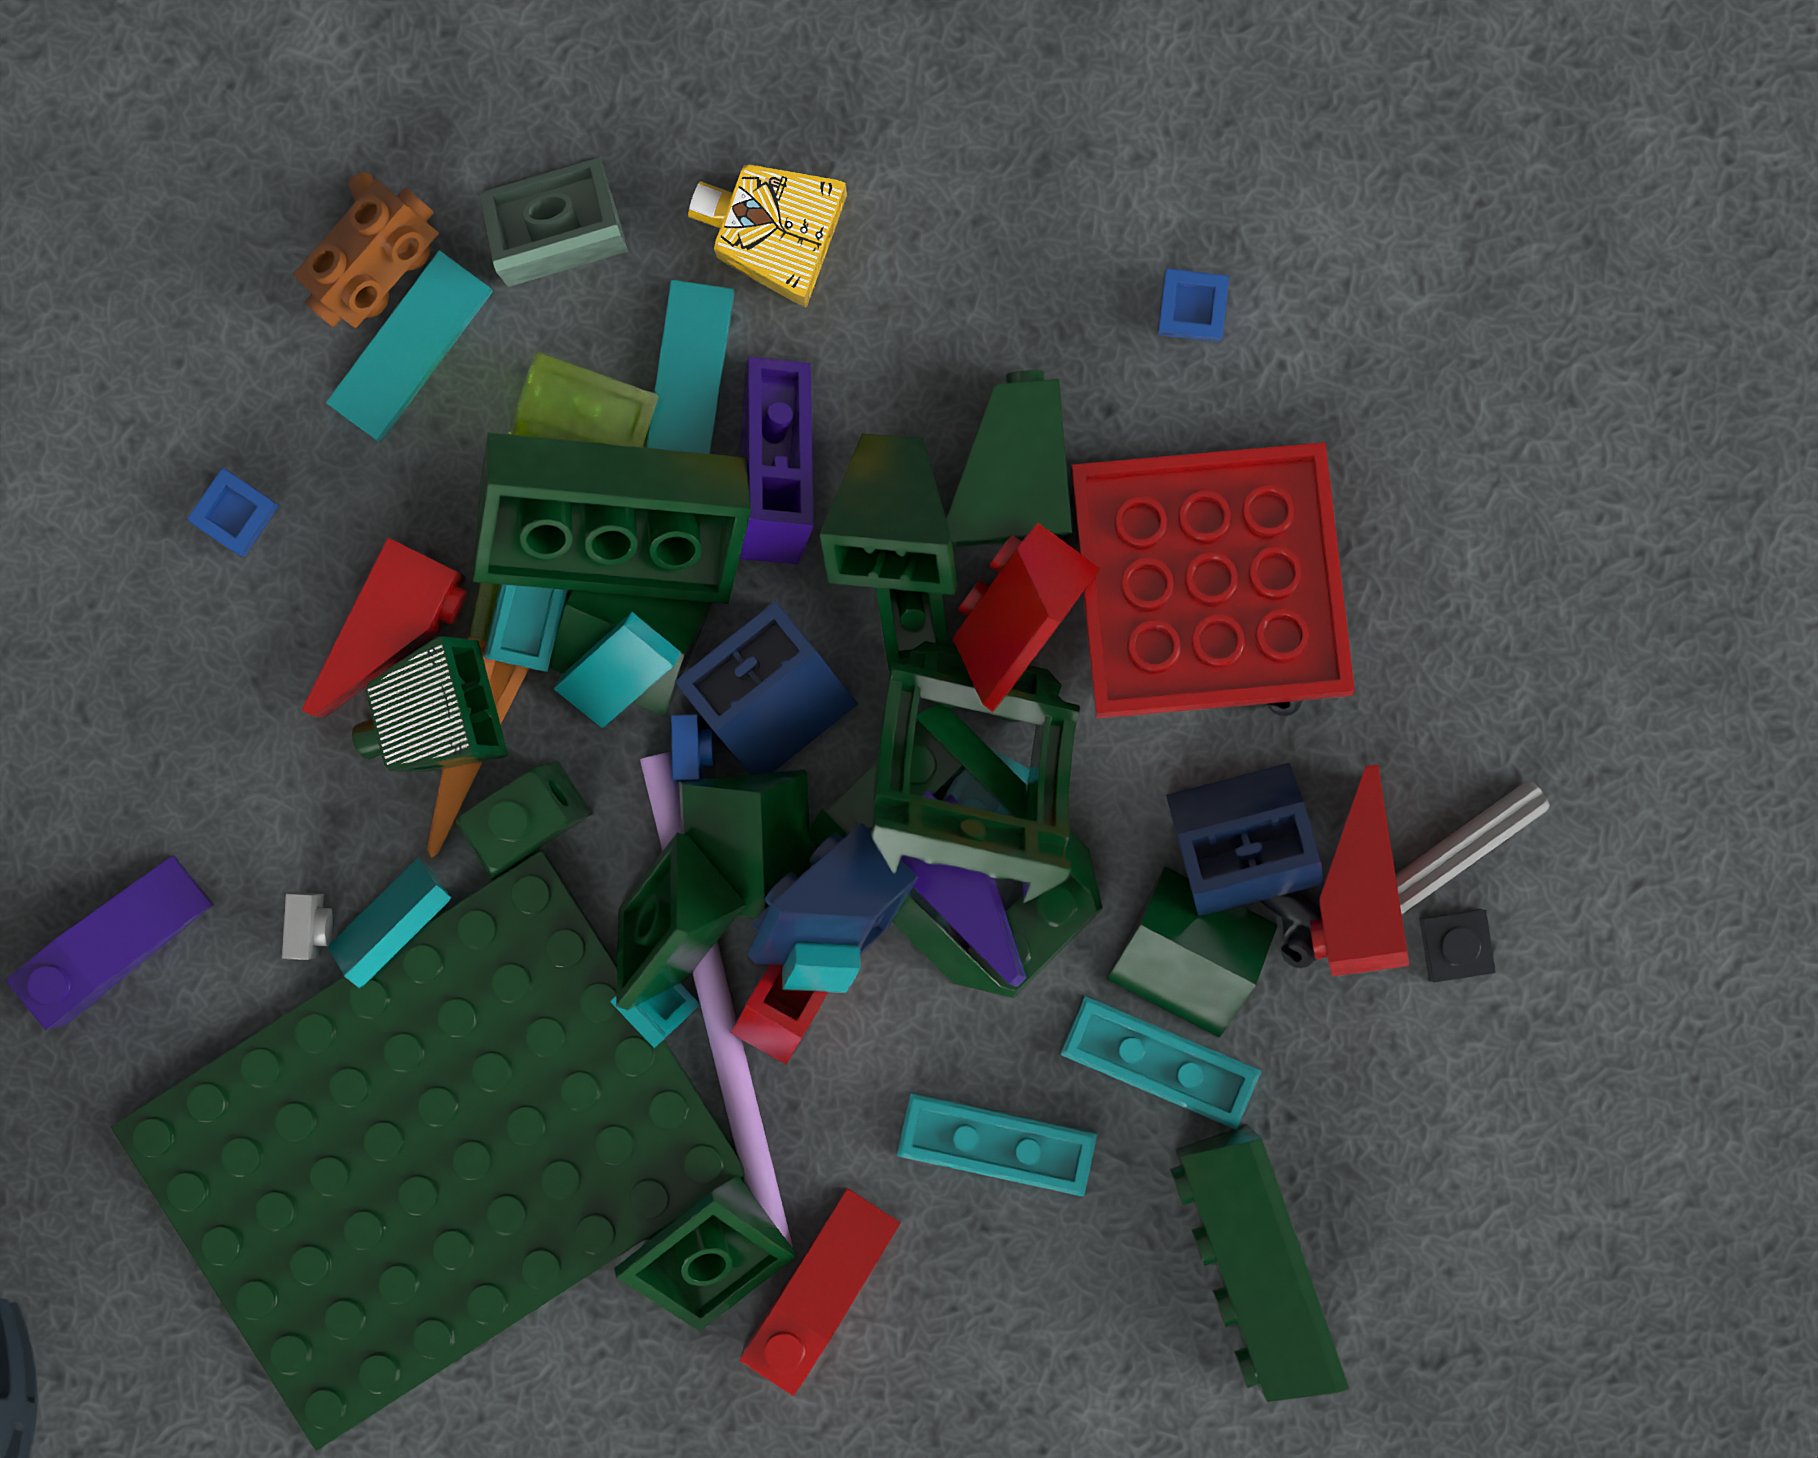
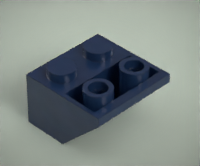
M776 600L674 681L712 730L750 774L772 773L858 705Z
M1290 763L1166 795L1198 917L1323 884L1320 856L1304 800Z
M862 822L844 839L836 832L827 838L813 853L809 860L813 866L800 878L793 872L787 874L768 893L765 902L769 906L752 925L758 933L747 955L756 964L784 965L794 945L798 942L856 945V947H860L861 955L890 928L918 876L901 859L894 875L874 841L872 832Z

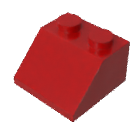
M1040 523L1035 525L1023 542L1014 535L1008 539L989 565L999 573L995 580L989 586L980 579L958 608V611L964 614L967 619L956 632L953 640L982 705L991 712L995 711L1100 570L1098 566Z

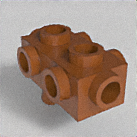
M368 173L357 174L349 180V187L355 202L354 205L293 274L312 293L305 301V304L332 327H335L341 319H344L356 329L365 318H373L382 313L389 302V290L407 270L418 269L427 261L431 252L430 243L439 234L427 223V220L433 215L434 211L407 187H404L398 195H395L377 178L374 180L372 175Z

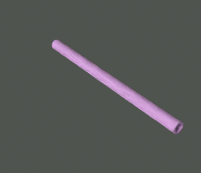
M671 752L640 759L662 851L677 832L681 833L678 780H673ZM717 941L692 973L737 1156L744 1168V1184L791 1247H793L742 1039L731 1034L737 1018Z

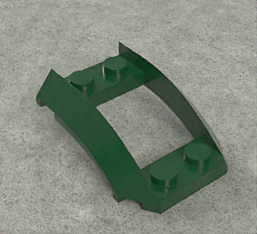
M924 641L911 650L907 662L904 664L893 662L877 754L872 837L894 875L901 854L919 858L930 864H948L983 872L994 878H1011L1023 881L1024 903L1068 879L1071 871V861H1066V845L1069 840L1070 773L1080 705L1065 702L1060 698L1059 692L1062 684L1048 669L1028 665L995 711L991 712L982 705L957 648ZM919 698L932 700L936 704L947 708L963 707L994 714L996 717L1009 722L1025 721L1036 724L1026 793L1025 819L909 793L912 749Z
M935 704L917 715L911 759L910 794L923 796L929 791L938 796L966 769L1012 817L1025 819L1027 785L950 708ZM876 763L827 811L822 808L808 831L809 839L817 847L836 832L844 839L861 822L872 832ZM1069 829L1066 861H1071V871L1068 879L1025 903L1022 895L1005 912L1027 977L1018 987L1008 984L972 946L966 951L910 894H908L892 923L955 985L1014 998L1103 910V904L1090 850Z

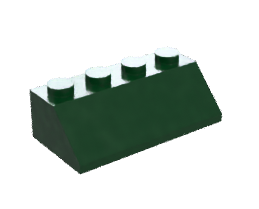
M487 433L479 489L473 582L729 604L751 511L746 458Z
M1246 1124L1238 1127L1237 1130L1232 1129L1175 1149L1181 1165L1171 1168V1175L1182 1205L1194 1202L1202 1226L1191 1229L1203 1265L1207 1266L1215 1263L1223 1287L1212 1291L1225 1327L1234 1324L1238 1326L1245 1347L1234 1351L1246 1387L1250 1388L1258 1385L1267 1402L1334 1394L1350 1389L1262 1137Z

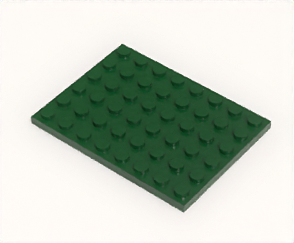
M544 850L534 854L424 925L364 986L358 988L346 977L341 978L111 1126L112 1131L315 1451H318L670 1224L715 1189L736 1176L741 1178L745 1175L743 1165L737 1156L734 1146L666 1040L664 1039L653 1048L610 1002L616 996L617 963Z

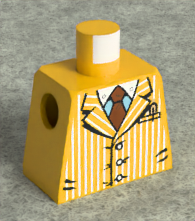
M744 165L733 193L700 181L693 194L688 217L720 228L714 245L717 259L796 304L807 307L847 197L846 183L836 179L755 165Z

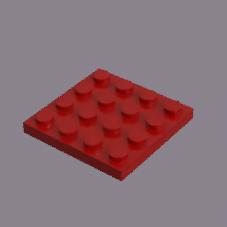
M1326 442L1071 465L1078 550L1081 555L1100 568L1083 591L1095 719L1352 696L1355 688Z

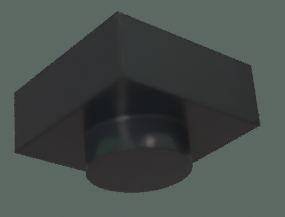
M1479 909L1419 919L1429 982L1434 983L1496 973L1486 910Z

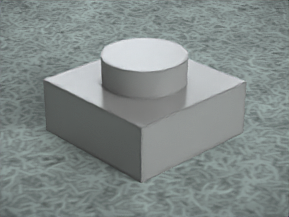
M301 892L286 894L282 948L283 959L309 960L320 957L321 946H329L332 937L333 914L331 908H323L324 894Z

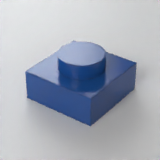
M1166 268L1163 278L1157 335L1220 343L1223 337L1229 276Z
M222 467L187 518V521L237 555L245 558L280 505Z
M671 715L673 780L704 779V767L715 765L714 731L712 728H703V717L700 715Z

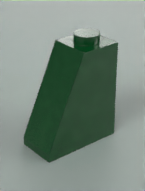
M1025 370L1006 374L1007 383L995 384L946 519L952 547L1006 543L1012 535L1023 542L1037 523H1040L1060 539L1070 537L1072 527L1059 379L1045 380L1044 371Z
M862 433L820 532L828 583L954 595L957 588L951 536L924 439Z

